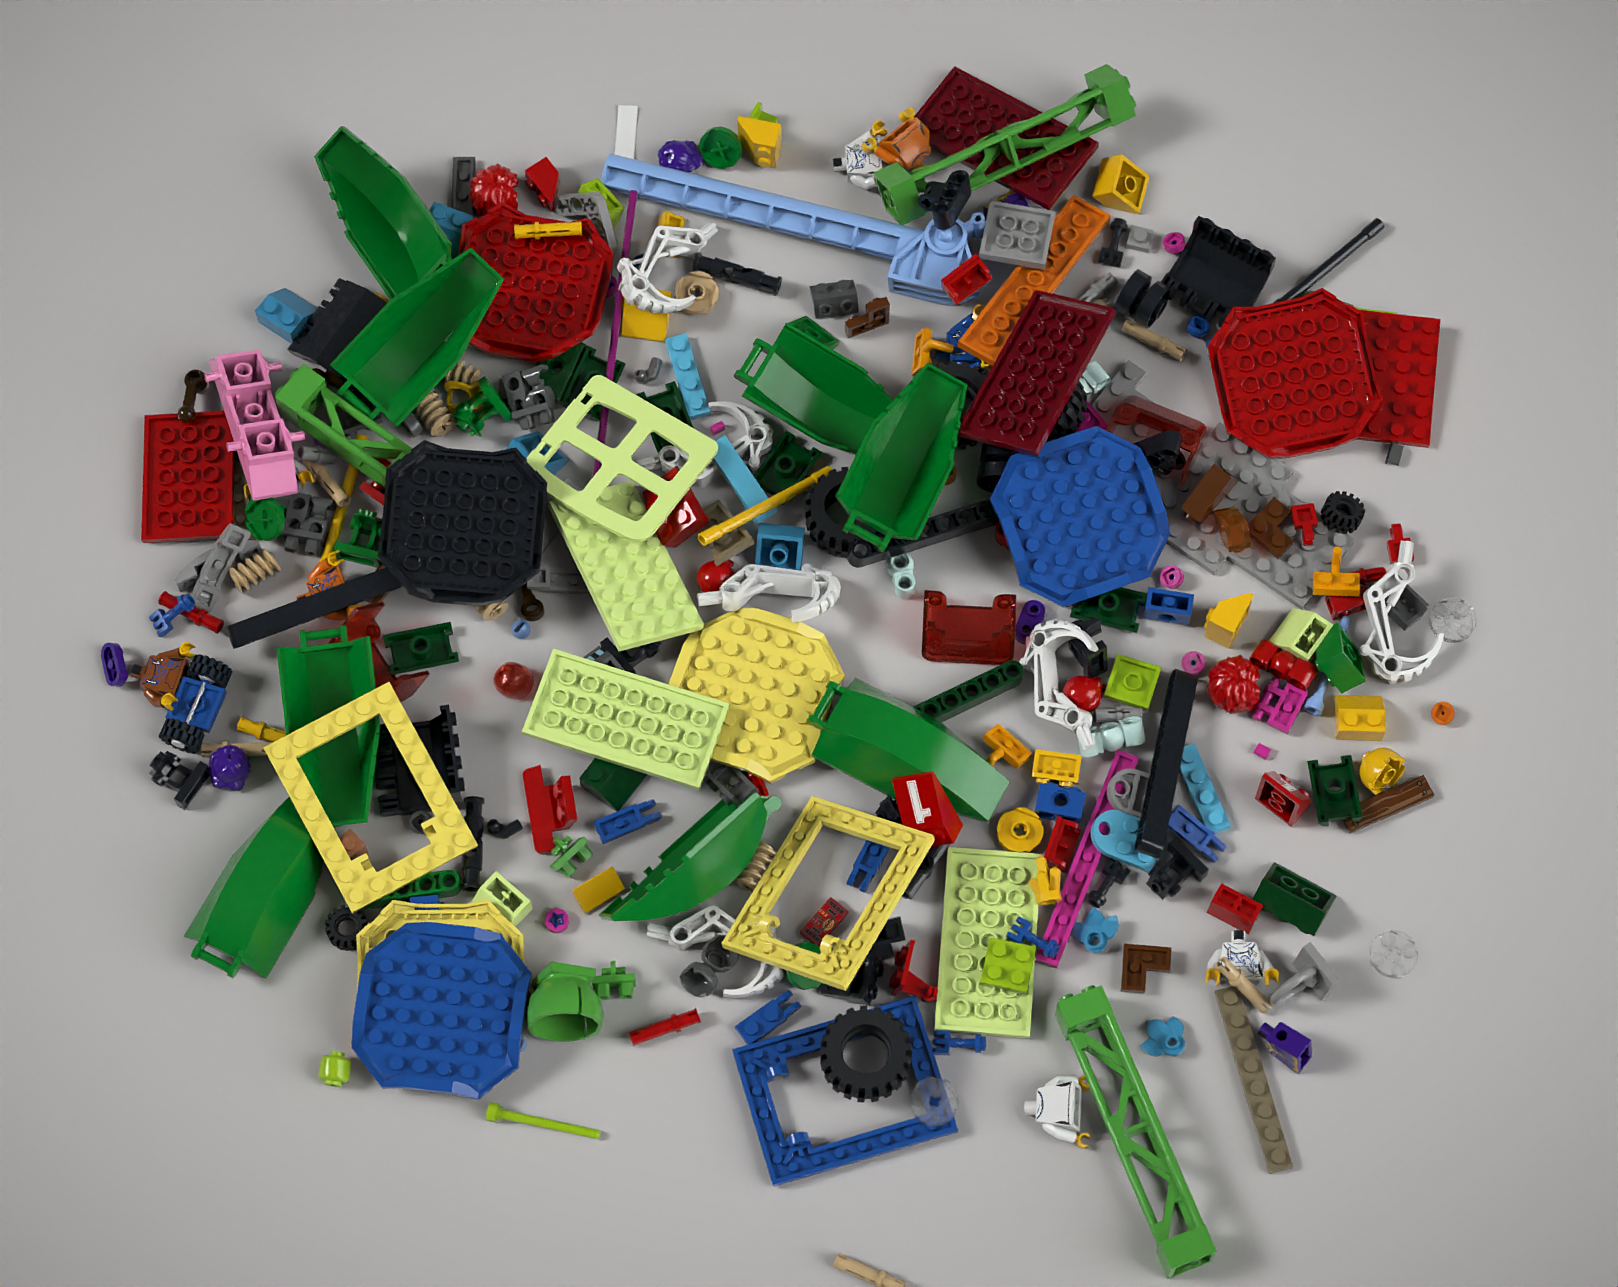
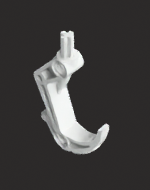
M708 222L700 230L658 226L649 240L643 258L632 261L628 258H622L617 265L618 271L622 274L619 290H621L626 302L629 305L638 306L637 309L648 310L650 313L658 312L660 314L677 312L692 305L696 299L694 295L684 299L667 297L657 291L647 277L657 258L665 256L669 258L677 255L690 258L695 257L697 252H700L707 245V240L718 232L716 224ZM640 263L639 269H636L633 266L635 264Z
M729 401L708 403L710 412H727L741 422L746 435L732 443V446L741 459L750 454L749 461L743 462L746 466H749L751 471H757L760 467L761 456L772 449L774 430L770 424H766V417L762 414H757V410L747 408V405L740 403L737 404ZM756 435L763 437L760 440L752 439V437ZM665 446L658 452L657 456L637 460L636 462L649 471L661 468L662 472L667 473L675 466L681 469L688 461L689 456L674 446ZM667 457L675 458L672 462L665 461ZM713 460L694 482L693 486L704 488L722 475Z
M1400 541L1398 562H1395L1394 566L1363 594L1373 631L1366 644L1358 648V654L1361 657L1366 656L1372 663L1371 667L1374 676L1378 675L1381 679L1388 681L1389 684H1395L1398 679L1405 683L1410 681L1413 675L1415 677L1421 675L1422 670H1426L1431 665V661L1437 656L1444 637L1443 633L1437 634L1434 645L1423 656L1406 658L1395 655L1387 614L1391 607H1394L1406 585L1415 577L1414 565L1411 564L1414 542ZM1399 569H1404L1407 572V580H1401L1398 577ZM1387 596H1389V598H1388V600H1387V602H1386L1388 605L1386 606V605H1385V598H1386ZM1374 637L1378 647V651L1370 648V644L1373 641ZM1387 659L1394 662L1395 668L1393 671L1386 669L1385 662Z
M809 563L802 565L801 571L749 564L721 585L720 591L698 593L697 598L699 606L721 604V607L726 611H737L753 595L759 593L813 597V600L806 606L791 610V621L794 623L814 618L829 610L838 600L841 586L840 581L832 575V572L814 568Z
M1048 620L1046 624L1041 622L1035 625L1030 636L1026 637V652L1024 658L1020 660L1023 669L1034 674L1035 714L1038 717L1056 722L1070 729L1073 733L1077 734L1084 751L1092 750L1095 748L1094 745H1096L1089 729L1093 720L1090 712L1078 708L1062 692L1059 693L1055 651L1071 639L1082 640L1091 651L1096 652L1099 649L1093 639L1073 623L1065 620Z
M709 906L680 923L673 924L672 928L649 923L646 937L669 941V945L675 949L686 950L695 943L708 942L716 935L726 936L735 919L720 908ZM770 926V931L773 935L772 938L785 942L784 940L777 938L775 934L776 928ZM679 933H685L688 936L683 941L675 939ZM762 962L759 973L752 982L739 989H724L723 997L745 998L754 994H761L765 989L770 990L774 987V982H780L785 977L784 969Z

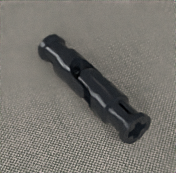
M697 252L692 266V271L705 272L710 274L711 277L741 284L757 291L760 289L769 291L774 296L778 295L782 284L781 276L777 278L769 276L764 271L754 268H744L742 265L717 257L712 259L702 256L700 252ZM725 268H733L730 276L726 273Z
M478 796L464 798L466 816L463 818L478 844V847L471 850L476 852V854L467 856V853L462 855L461 870L463 871V883L460 888L468 892H477L482 886L479 882L483 863V841L481 838L484 831V817H482V805L485 803V799Z

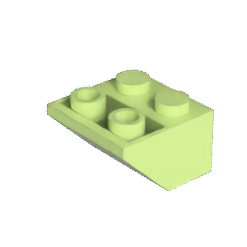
M1292 608L1269 641L1278 646L1280 651H1288L1297 659L1301 658L1311 663L1316 656L1317 647L1334 624L1315 612Z
M497 871L479 888L471 902L489 900L515 927L533 909L531 901Z

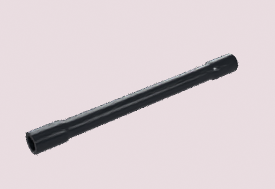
M1375 218L1357 236L1273 303L1299 298L1365 242L1371 240L1385 228L1383 222Z

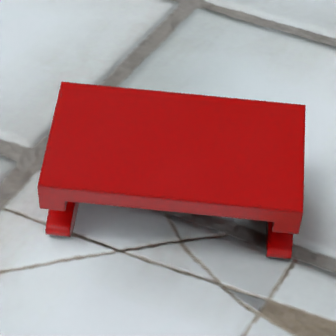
M974 254L941 279V288L957 306L992 280L989 274L990 270L979 256Z
M1059 816L1057 817L1044 854L1049 868L1057 867L1061 872L1067 873L1081 833L1079 824Z
M1221 883L1211 900L1207 913L1238 930L1245 931L1249 935L1263 905Z

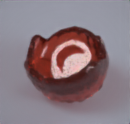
M506 662L495 672L493 684L497 691L506 698L523 699L530 694L534 686V677L526 666L517 662Z

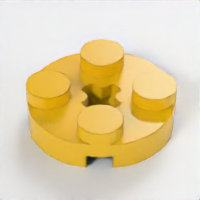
M1022 807L1007 811L1000 817L997 824L998 843L1009 852L1032 853L1033 850L1038 848L1043 839L1044 828L1039 820V816L1034 811ZM1020 826H1023L1026 834L1017 836L1016 832L1013 831L1014 828L1019 829Z

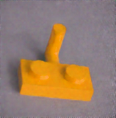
M924 327L915 335L911 376L915 377L927 363L931 364L932 360L929 356L932 349L952 353L954 345L933 340L931 338L932 329Z
M1340 547L1333 548L1331 572H1313V595L1359 596V573L1340 572L1342 555Z
M999 723L982 738L994 750L987 758V761L992 766L1002 757L1017 770L1033 754Z

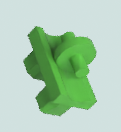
M569 836L563 840L556 837L553 840L556 847L551 853L557 856L562 851L563 854L550 865V868L553 871L558 870L567 878L570 877L577 870L569 860L572 856L576 855L583 863L593 855L586 844L588 840L584 836L582 838L579 837L568 848L567 845L572 842Z
M611 961V968H602V975L596 976L592 980V985L601 1000L610 999V988H619L620 999H631L633 987H636L635 974H626L625 967H616V961Z

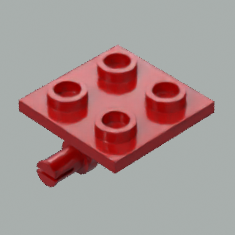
M910 940L896 953L894 965H897L895 974L892 973L889 987L892 988L891 995L896 996L899 992L921 997L922 1002L926 1001V1003H929L937 997L938 988L936 986L934 988L929 986L909 971L915 940Z

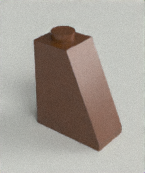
M1213 464L1182 505L1181 509L1185 511L1184 516L1193 523L1196 520L1203 523L1239 480L1222 467Z

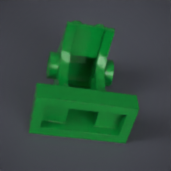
M485 376L478 380L481 391L469 400L458 404L456 411L452 414L457 420L456 426L462 432H468L471 437L473 435L482 436L480 431L485 426L483 422L492 415L501 414L506 422L512 419L510 407ZM483 403L486 407L475 414L473 409Z
M359 509L358 513L354 512L351 520L350 529L354 531L350 542L346 544L336 541L334 551H340L336 553V558L378 568L381 562L377 558L378 551H374L378 537L381 536L382 518L376 517V512ZM361 533L371 536L367 546L358 544Z

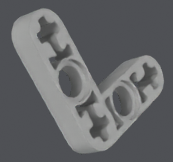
M570 193L555 199L554 207L559 215H587L603 241L605 240L613 253L616 252L618 246L606 201L601 193ZM577 199L581 202L582 209L579 207ZM598 219L602 222L603 229L600 227Z

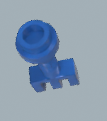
M190 594L179 596L177 598L178 604L167 613L163 609H158L149 616L150 621L155 622L153 624L156 630L159 629L157 631L159 637L165 636L174 629L170 621L184 610L187 612L193 610L196 603Z
M1018 916L1016 922L1023 927L1021 928L1013 924L1011 930L1018 935L1016 936L1008 932L1006 937L1012 942L1020 944L1025 939L1043 949L1045 957L1054 958L1060 949L1057 941L1051 939L1048 942L1030 932L1032 923Z
M934 1031V1036L943 1037V1039H933V1045L942 1046V1048H933L934 1055H950V1047L975 1048V1053L986 1051V1036H981V1034H976L975 1039L951 1038L950 1031Z

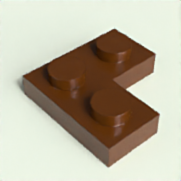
M887 297L870 300L866 304L864 315H855L845 321V333L848 338L889 324L890 303Z
M1273 497L1246 525L1244 532L1279 560L1294 543L1293 539L1278 528L1289 517L1291 510Z
M1124 943L1121 992L1144 994L1146 971L1170 973L1172 947Z

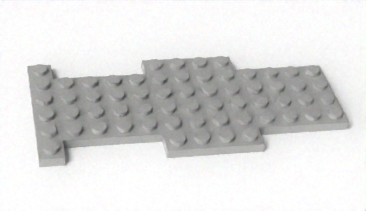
M1128 360L1091 406L1108 424V432L1132 444L1167 430L1177 431L1182 435L1180 451L1185 456V467L1181 470H1172L1168 475H1161L1152 469L1166 509L1170 535L1166 543L1213 575L1216 574L1228 559L1303 610L1313 597V572H1331L1333 548L1340 547L1342 549V559L1354 544L1355 539L1348 534H1343L1342 530L1337 533L1335 528L1329 529V524L1325 525L1323 523L1324 519H1321V516L1316 513L1318 526L1312 528L1314 532L1313 545L1304 546L1302 530L1294 529L1290 514L1278 528L1293 539L1294 543L1279 560L1246 534L1244 528L1273 497L1288 509H1291V506L1302 505L1300 501L1282 490L1293 476V471L1274 458L1264 457L1227 434L1225 426L1221 422L1217 424L1207 438L1135 390L1146 376V372ZM1213 464L1220 466L1239 481L1203 523L1197 520L1193 523L1184 516L1185 511L1181 507Z

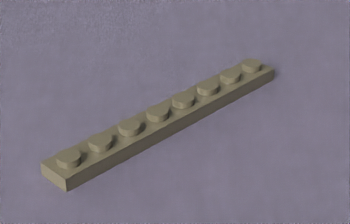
M1235 986L1215 990L1214 994L1268 1173L1272 1174L1291 1169L1293 1164L1241 993Z

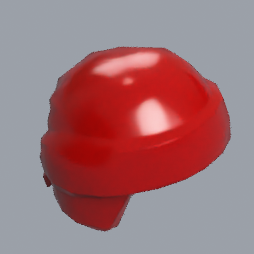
M728 559L718 566L715 565L714 560L703 564L696 575L699 588L703 592L720 591L721 585L734 575V571L731 568L734 562Z
M1079 675L1072 677L1066 682L1063 694L1078 708L1092 712L1099 706L1102 698L1101 692H1105L1107 686L1101 684L1102 679L1100 677L1091 678Z

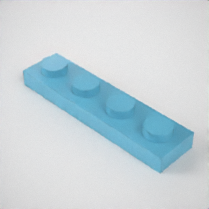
M687 334L666 338L665 344L690 420L709 416V406Z
M1195 744L1185 746L1179 771L1202 823L1215 834L1230 829L1231 825Z

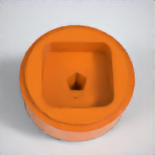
M1438 702L1433 706L1431 716L1437 724L1446 725L1454 719L1455 710L1448 702Z

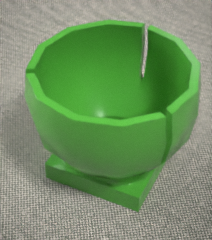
M551 961L532 980V987L536 990L531 995L527 1006L526 1024L528 1031L535 1037L560 1042L583 1040L586 1037L590 1038L599 1033L603 1023L604 1012L600 997L589 985L596 978V969Z

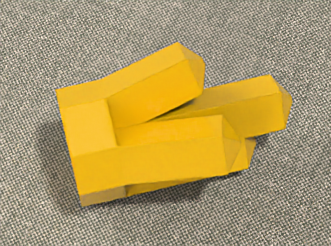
M1039 856L1036 858L1038 873L1036 878H1031L1028 884L1035 894L1037 905L1057 903L1062 900L1060 894L1061 870L1057 867L1050 869L1046 858Z

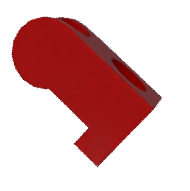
M1360 586L1359 596L1326 595L1325 602L1332 619H1339L1343 616L1365 610L1363 594L1368 588Z

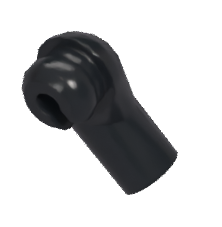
M492 819L487 823L488 832L492 836L507 839L523 829L518 819L508 825L501 824L496 819Z

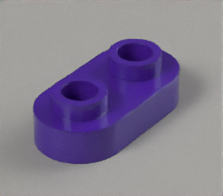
M1030 600L1022 608L1014 631L1015 639L1021 644L1026 645V637L1030 636L1035 625L1044 620L1045 607L1040 601ZM1036 608L1038 612L1032 613L1030 612V609ZM1028 628L1030 632L1024 633L1022 629Z
M105 643L101 650V660L106 681L110 686L121 687L128 678L123 651L118 643Z

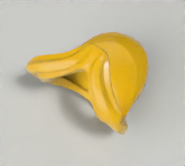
M447 381L445 383V390L448 392L446 398L448 411L454 413L457 405L451 404L453 389L466 391L470 399L481 391L478 381H474L469 385L459 381ZM483 403L479 404V405H478L477 407H475L473 410H476V409H478V408L484 406V404H483Z

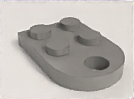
M1124 769L1115 774L1107 786V797L1111 806L1115 810H1120L1123 813L1140 818L1149 773L1136 769ZM1116 783H1120L1124 786V794H1119L1116 792ZM1177 783L1171 812L1176 805L1177 796L1180 788L1179 783Z

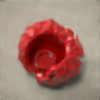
M501 164L491 165L476 173L470 182V202L473 204V208H475L478 215L484 216L488 214L489 209L502 202L518 210L517 192L513 189L518 187L519 180L516 179L517 174L511 172L509 168L502 167Z
M1238 655L1232 658L1227 657V659L1219 661L1211 668V672L1208 674L1210 682L1207 687L1209 689L1208 694L1211 695L1210 699L1213 700L1216 708L1224 710L1229 714L1251 711L1259 701L1260 688L1255 683L1260 679L1259 667L1254 666L1252 661L1244 659L1242 655Z

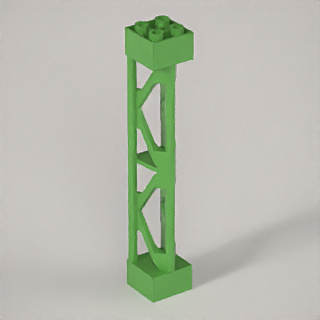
M1105 64L1084 74L1088 89L1075 94L1065 103L1035 117L1015 122L995 133L989 134L971 147L936 163L921 166L909 173L897 162L874 172L873 174L885 210L901 226L924 216L929 211L923 209L918 203V193H924L928 183L924 178L974 156L981 151L985 154L984 160L969 176L972 191L1110 126L1114 127L1135 117L1134 108L1136 103L1129 92L1131 86L1128 78L1122 76L1117 69H1113L1110 65ZM1075 107L1079 111L1076 118L1060 136L1037 139H1022L1018 136L1019 133L1051 120ZM1094 108L1095 113L1104 120L1079 132L1078 127ZM1043 146L1044 149L1018 160L1015 149ZM1002 150L1003 154L1012 164L985 176L984 172Z
M303 364L299 369L296 368L291 373L290 380L286 385H281L275 393L279 415L297 428L308 433L385 488L387 467L375 458L395 459L391 463L392 465L398 459L401 460L408 455L413 448L328 389L325 379L308 366ZM323 402L332 425L331 427L313 415ZM337 407L344 410L387 442L347 439L336 413Z
M1091 985L1084 988L1080 994L1075 996L1067 994L1061 997L1060 1001L1057 1002L1055 1017L1065 1040H1070L1158 1246L1156 1253L1167 1279L1212 1262L1217 1250L1194 1202L1102 985L1098 987ZM1102 1027L1111 1050L1085 1033ZM1085 1052H1088L1123 1077L1118 1110L1114 1115L1110 1112ZM1132 1097L1142 1122L1122 1131L1128 1098ZM1147 1132L1157 1156L1130 1138ZM1130 1157H1133L1169 1183L1163 1219L1160 1222L1155 1217ZM1178 1203L1189 1231L1168 1238L1174 1204Z

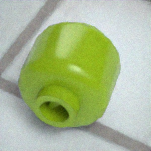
M331 1051L330 1055H324L321 1058L318 1077L323 1080L324 1085L342 1087V1084L348 1082L352 1063L351 1060L344 1057V1052Z

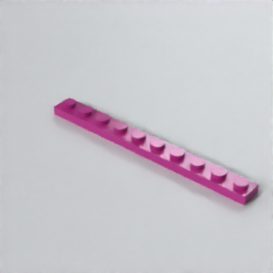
M1120 750L1116 751L1060 893L1062 900L1057 902L1043 937L1048 942L1051 939L1056 940L1057 944L1060 945V949L1054 958H1047L1043 955L1044 950L1039 948L1035 961L1057 969L1102 855L1095 848L1091 839L1092 824L1102 813L1108 810H1115L1107 797V786L1111 778L1121 770L1135 769L1139 757ZM1116 783V792L1119 794H1124V786L1120 783ZM1103 823L1099 824V832L1102 835H1108V826Z

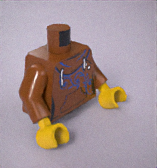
M183 642L179 648L159 653L157 656L151 655L146 666L133 665L131 677L141 679L140 687L144 696L154 707L167 708L169 711H173L174 708L171 704L174 701L178 702V699L174 696L183 676L187 677V670L190 666L185 658H194V654L190 650L196 648L195 645Z

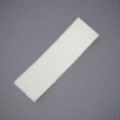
M618 105L615 155L634 159L638 106Z

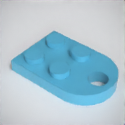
M1108 810L1099 815L1091 827V839L1095 848L1107 857L1149 873L1154 866L1156 858L1134 850L1140 818L1123 813L1120 810ZM1103 823L1108 826V835H1102L1099 832V824Z

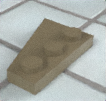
M719 499L703 508L710 521L704 526L705 530L734 517ZM742 525L709 543L716 566L755 544L752 536Z

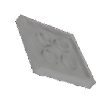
M990 200L979 258L1045 270L1056 212Z

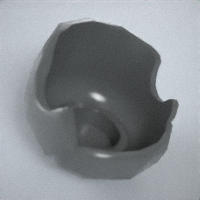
M725 935L714 936L702 948L701 959L703 963L708 964L715 973L729 971L739 959L738 953L723 948L721 943Z
M693 962L680 975L683 987L695 997H699L706 993V996H709L718 985L715 971L706 963Z

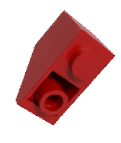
M545 157L525 170L526 180L524 182L530 191L534 190L540 204L543 207L547 206L552 212L555 210L554 202L558 196L560 177L557 169Z

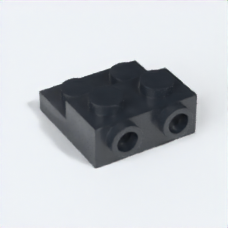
M867 954L846 991L823 983L821 994L826 997L845 999L849 1003L870 1006L871 1000H875L878 994L877 978L881 977L884 972L882 961L875 954Z

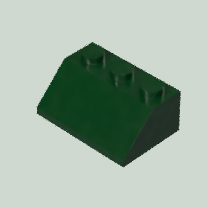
M594 758L579 777L583 789L617 812L621 810L648 774Z
M1274 862L1262 879L1253 900L1263 905L1262 911H1268L1277 916L1282 922L1290 923L1298 927L1301 932L1314 936L1337 895Z

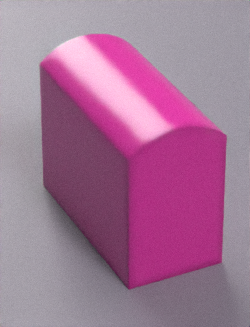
M722 421L710 427L713 436L725 430V425Z
M1259 743L1253 753L1266 760L1271 749Z

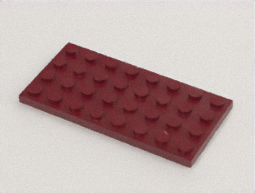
M954 66L914 117H918L929 129V146L949 157L973 146L977 141L989 134L995 133L1015 122L1035 117L1043 112ZM1053 118L1019 133L1018 136L1022 139L1057 137L1068 126ZM1090 137L1084 138L995 180V182L1050 210L1097 150L1099 143ZM1043 146L1015 149L1018 160L1044 148ZM1001 150L999 156L987 168L984 174L986 176L1012 164V162ZM981 151L960 163L975 170L984 160L985 154Z
M1035 290L961 421L958 436L1038 457L1116 314L1115 309L1109 306Z

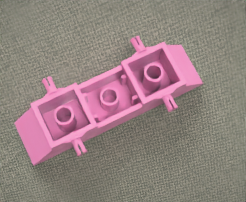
M260 349L218 355L216 358L209 359L212 372L204 373L206 382L215 381L234 440V442L226 443L228 452L237 450L253 501L298 494L292 442L305 440L304 431L290 433L285 427L283 418L280 419L271 392L269 373L282 371L281 362L267 364L262 357Z

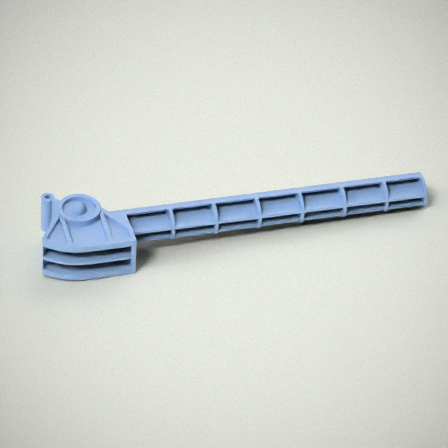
M615 154L608 155L601 183L608 190L628 195L630 190H636L637 197L892 259L887 276L889 292L942 305L956 304L941 288V279L972 257L968 241L973 238H983L985 217L981 212H975L971 220L965 223L957 218L954 225L947 230L937 229L934 219L928 223L925 230ZM978 289L976 292H974L960 304L978 299L980 296V289Z

